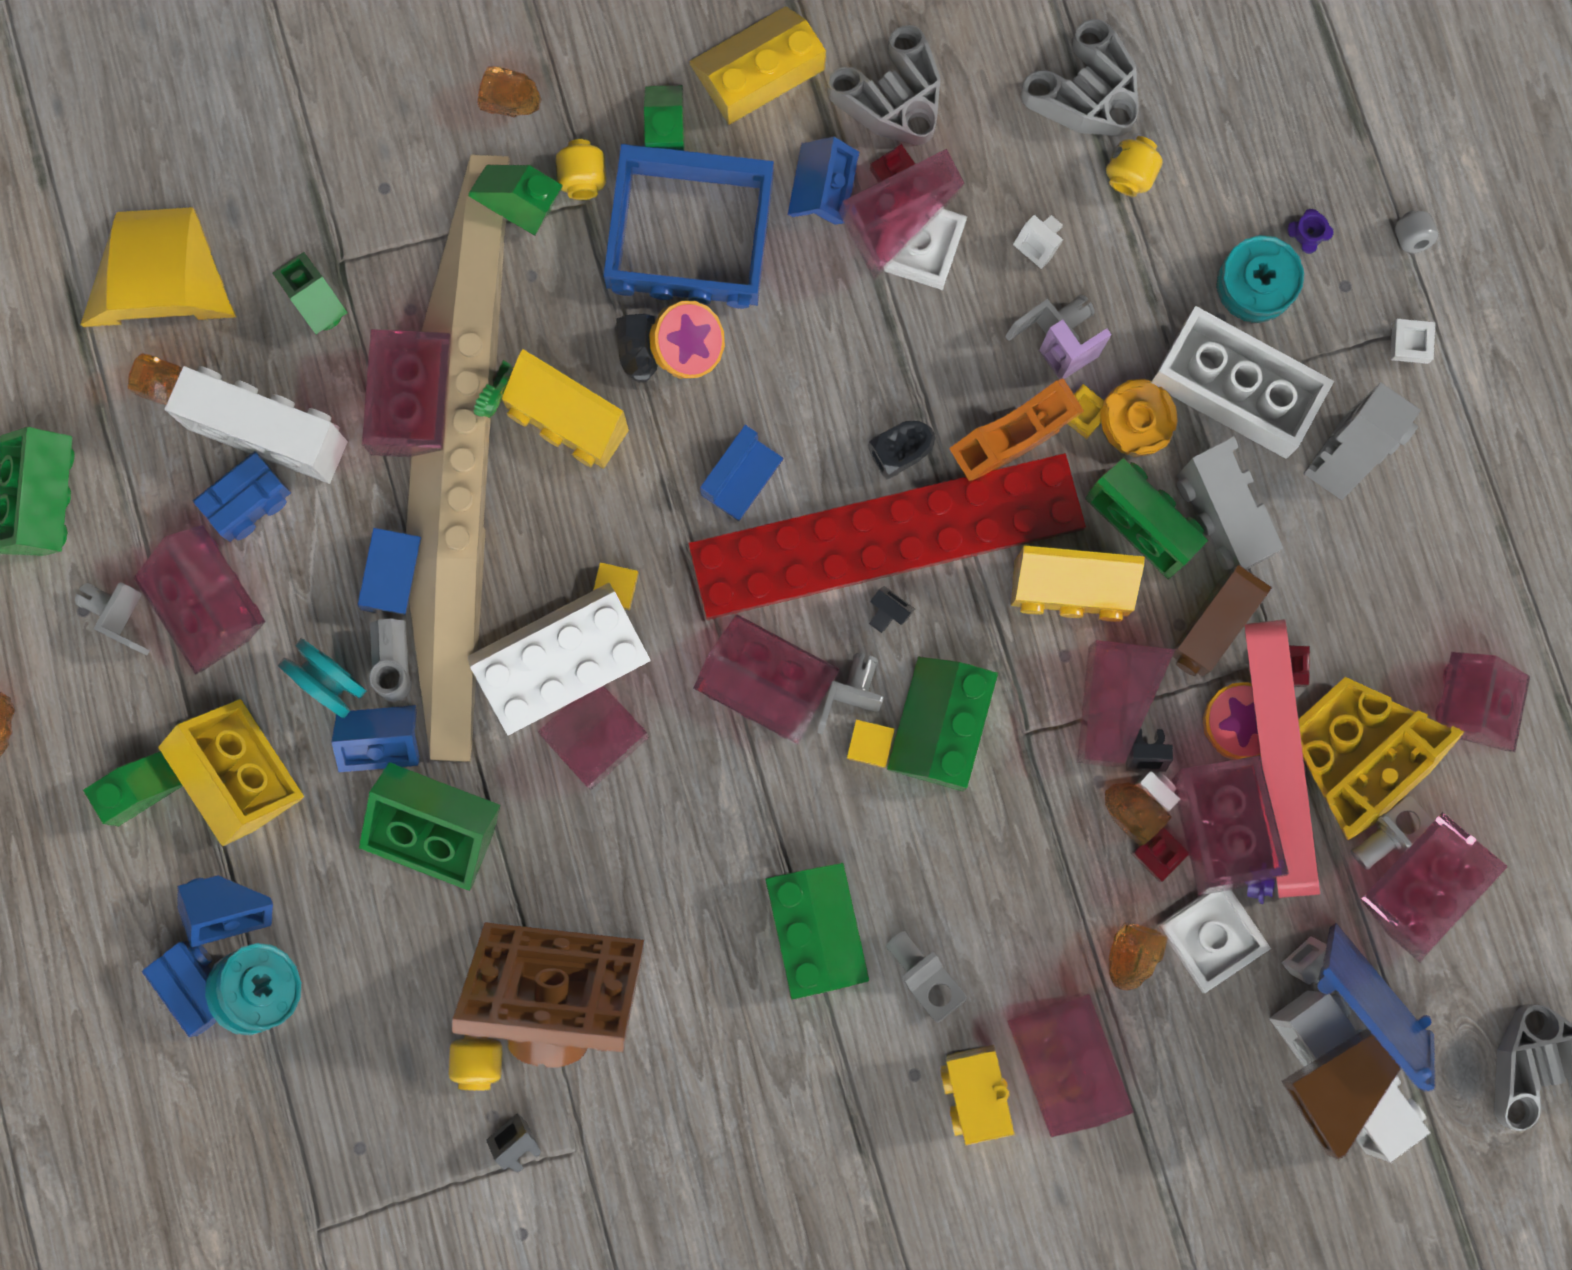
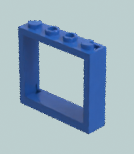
M621 144L603 276L606 289H612L613 293L623 296H631L635 292L650 293L651 297L659 300H671L673 296L685 297L689 301H696L701 304H710L711 300L727 302L728 306L737 309L749 308V305L758 306L774 177V161ZM633 174L760 188L748 285L620 271Z

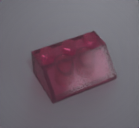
M371 329L362 445L370 455L413 457L442 450L450 333Z
M203 525L165 536L134 577V580L195 674L203 672L249 642L266 622L258 606L253 603L240 583L239 577L231 569L220 552L217 543L211 538Z
M736 614L708 654L693 689L798 745L840 669Z
M1260 755L1183 768L1171 779L1176 787L1174 793L1180 798L1177 805L1199 896L1239 889L1289 874Z
M1442 812L1361 898V901L1388 936L1421 963L1500 878L1508 866Z
M1080 993L1007 1020L1050 1137L1094 1128L1134 1113L1089 994Z

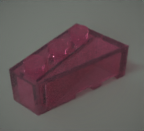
M947 149L842 202L839 213L874 280L940 214L962 189L964 181Z
M1095 640L1088 647L1077 763L1118 767L1125 764L1176 649Z

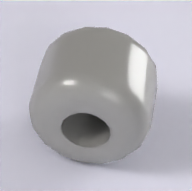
M1409 211L1403 215L1395 226V233L1401 248L1407 253L1425 251L1432 247L1439 237L1431 214L1426 211Z

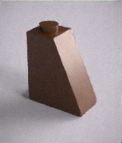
M1237 565L1224 575L1170 653L1172 657L1177 659L1176 665L1192 676H1196L1198 673L1203 677L1211 672L1272 587L1240 565Z
M1364 1029L1282 1080V1083L1326 1155L1339 1160L1347 1154L1401 1067L1369 1029Z

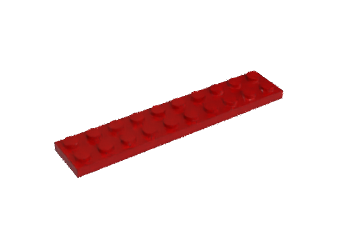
M1063 453L992 470L972 481H969L967 477L698 540L688 544L706 619L711 620L1082 531L1086 528L1067 455Z

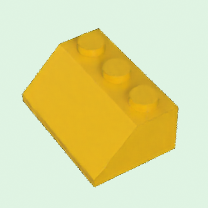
M785 6L692 59L690 65L728 125L824 71L826 49L807 20Z
M522 349L502 397L508 409L506 414L524 427L531 423L541 430L539 435L552 445L559 447L563 443L574 450L572 456L584 465L592 467L595 463L604 469L629 431L624 411Z
M1024 545L1014 560L1011 606L1021 607L1020 612L1025 614H1044V609L1060 610V616L1067 618H1082L1084 613L1099 614V620L1110 622L1122 621L1123 616L1127 617L1135 610L1145 556Z
M241 699L177 724L158 747L222 847L253 833L305 797Z

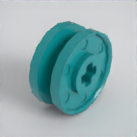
M1259 235L1243 240L1231 250L1218 271L1216 288L1221 303L1230 314L1245 322L1263 323L1276 319L1295 302L1303 288L1304 269L1300 256L1288 243L1276 237ZM1261 280H1262V281H1265V280H1266L1265 285H1262Z
M301 637L295 646L306 661L300 666L290 659L283 658L278 667L311 697L344 719L350 710L339 697L341 693L346 691L361 699L367 690L351 677V674Z
M255 943L227 954L213 966L206 980L205 998L211 1015L220 1026L234 1034L251 1036L281 1025L294 1013L301 997V979L297 966L287 953L273 945Z

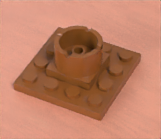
M485 922L452 1019V1033L465 1034L471 1037L507 1039L508 1048L512 1055L518 1060L533 1066H538L539 1064H544L546 1067L566 1066L581 1059L588 1048L599 1051L623 1052L643 957L644 940Z

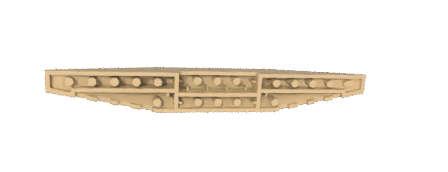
M470 155L419 342L406 534L421 537L409 596V605L430 760L471 762L476 677L470 668L468 656L478 651L486 533L484 528L490 434V419L485 416L475 415L473 410L479 394L483 392V388L486 384L493 386V379L496 377L506 219L468 197V194L486 165H509V156Z

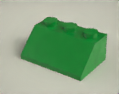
M24 427L0 435V554L45 556L62 552V547L68 535L67 526L64 523L66 508L71 499V489L68 486L69 470L72 468L75 458L74 450L71 448L73 436L32 427Z
M1123 458L1096 482L1085 497V500L1169 580L1208 542V539L1203 535L1204 529L1196 520L1191 517L1185 518L1175 508L1176 503L1168 493L1161 489L1157 491L1147 481L1148 476L1140 466L1134 462L1129 464Z
M918 656L887 770L962 792L966 790L998 672L963 662Z
M389 762L369 791L359 849L470 891L493 837L501 805Z
M844 863L765 879L791 1000L870 981Z

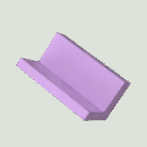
M1062 319L1049 328L1039 351L1057 377L1065 379L1098 358L1111 333L1108 329H1105L1081 345Z

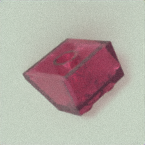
M1451 652L1449 664L1445 667L1443 673L1445 685L1441 702L1436 707V721L1451 728L1454 726L1463 730L1464 734L1459 738L1460 740L1515 752L1530 676L1496 655Z
M604 686L566 705L537 731L590 790L649 738L648 733Z

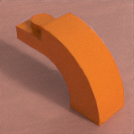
M1064 378L1058 379L1011 413L990 424L976 428L949 449L967 479L972 481L992 470L1007 465L1060 432V428L1083 413L1084 410Z

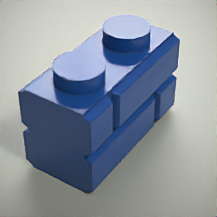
M254 451L192 501L216 531L227 541L231 542L233 539L242 540L250 535L256 528L254 523L263 515L271 516L279 512L286 505L287 501L285 498L291 492L266 461Z
M181 941L141 972L187 1036L194 1037L202 1034L217 1022L211 1015L205 998L206 980L212 970L209 967L212 958L202 945L191 948L189 941Z

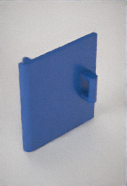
M1335 923L1329 929L1324 963L1320 969L1318 980L1319 991L1323 994H1330L1337 990L1412 1082L1423 1091L1434 1090V1033L1431 1030L1425 1029L1431 1025V1017L1423 1015L1417 1020L1338 924Z

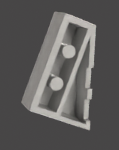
M1380 382L1345 414L1306 469L1304 475L1340 500H1343L1388 454L1392 455L1400 444L1404 446L1418 428V425L1413 422L1421 410Z
M1235 436L1193 457L1177 475L1179 479L1177 487L1181 496L1186 502H1192L1198 513L1196 520L1204 529V535H1210L1217 547L1215 554L1220 565L1225 570L1229 569L1230 571L1237 565L1247 570L1274 556L1283 549L1263 503L1258 505L1248 488V484L1254 482L1250 471L1245 470L1241 472L1233 454V450L1239 448Z

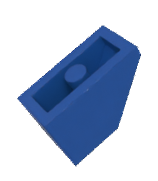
M219 875L206 879L196 878L186 884L177 886V909L191 948L272 925L273 903L271 897Z

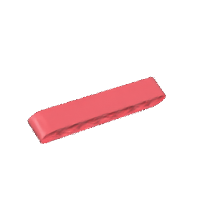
M1283 619L1245 624L1279 898L1320 895L1286 621Z

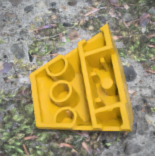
M193 207L116 212L80 324L82 327L121 325V320L188 315H194L198 320L236 317L224 289L222 278L212 258L211 250L199 218Z
M1344 677L1298 719L1303 760L1347 840L1373 826L1380 816L1391 810L1431 773L1464 734L1463 730L1454 726L1451 728L1428 718V714L1419 710L1415 712L1393 702L1391 697L1347 677Z

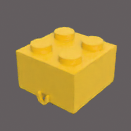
M994 1044L948 1054L946 1058L947 1065L941 1066L940 1073L945 1094L953 1093L956 1106L950 1107V1117L955 1136L963 1135L965 1145L1015 1135L1007 1101L1009 1098L1008 1083L1001 1076Z

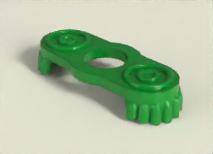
M503 360L501 362L493 386L486 384L483 392L479 394L473 410L475 415L485 416L489 419L491 416H494L502 401L504 391L514 368L507 361Z

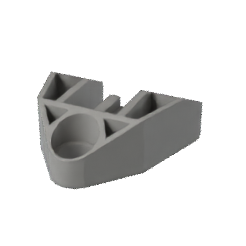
M1099 19L1085 21L1075 31L1072 48L1074 53L1087 67L1081 69L1073 81L1070 79L1066 80L1048 70H1039L1031 73L1024 80L1022 86V102L1030 110L1078 133L1112 136L1125 135L1130 132L1138 116L1136 65L1118 34L1109 24ZM1084 33H1093L1097 35L1100 43L1090 45L1082 43L1080 36ZM1040 83L1047 87L1049 94L1035 96L1029 93L1028 88L1032 84ZM1114 108H1122L1129 114V122L1122 125L1117 124L1111 118L1109 112Z
M906 25L895 29L891 33L888 43V55L901 72V77L895 70L893 72L889 71L877 82V85L895 109H893L875 83L854 67H840L830 74L827 83V95L834 105L876 135L914 145H923L929 142L935 133L941 78L923 32L916 26ZM907 38L913 41L916 47L902 50L894 45L899 39ZM847 79L853 83L855 88L842 92L835 90L833 86L838 80ZM922 117L928 121L929 129L922 134H917L910 130L908 122L912 118Z
M1525 1004L1518 1008L1497 1049L1494 1114L1502 1126L1516 1131H1525L1535 1125L1540 1117L1541 1086L1559 1085L1562 1082H1566L1565 1078H1567L1572 1095V1023L1550 1008L1538 1004ZM1532 1011L1539 1012L1544 1019V1027L1537 1034L1530 1033L1525 1023L1526 1016ZM1519 1100L1525 1107V1116L1520 1122L1512 1123L1507 1117L1508 1109L1514 1101Z

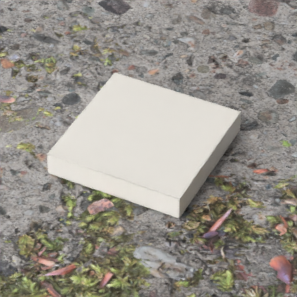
M895 193L870 267L943 290L967 216Z
M1226 881L1220 882L1157 925L1202 993L1208 992L1271 949Z

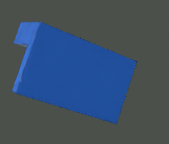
M836 137L801 143L788 215L797 217L816 214L834 225L846 223L859 151Z
M744 425L701 485V496L740 522L784 458L759 442L758 433Z
M373 528L358 600L360 610L376 613L377 610L406 615L421 537Z
M416 705L352 710L344 719L336 714L331 743L338 771L351 772L385 769L389 762L400 767L418 766L420 755L415 736Z

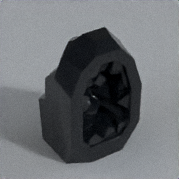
M645 313L625 315L616 319L620 365L628 377L639 383L647 382L657 371L658 367L650 350L649 336L652 324H655L656 320L655 316Z
M904 421L870 440L868 448L881 474L888 480L926 457L933 449L936 437L932 428L920 421Z

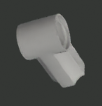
M392 618L379 619L370 623L372 669L370 670L369 681L373 689L387 701L396 702L408 696L412 687L411 677L408 674L406 622ZM392 672L399 673L398 684L391 689H383L382 680L384 677Z

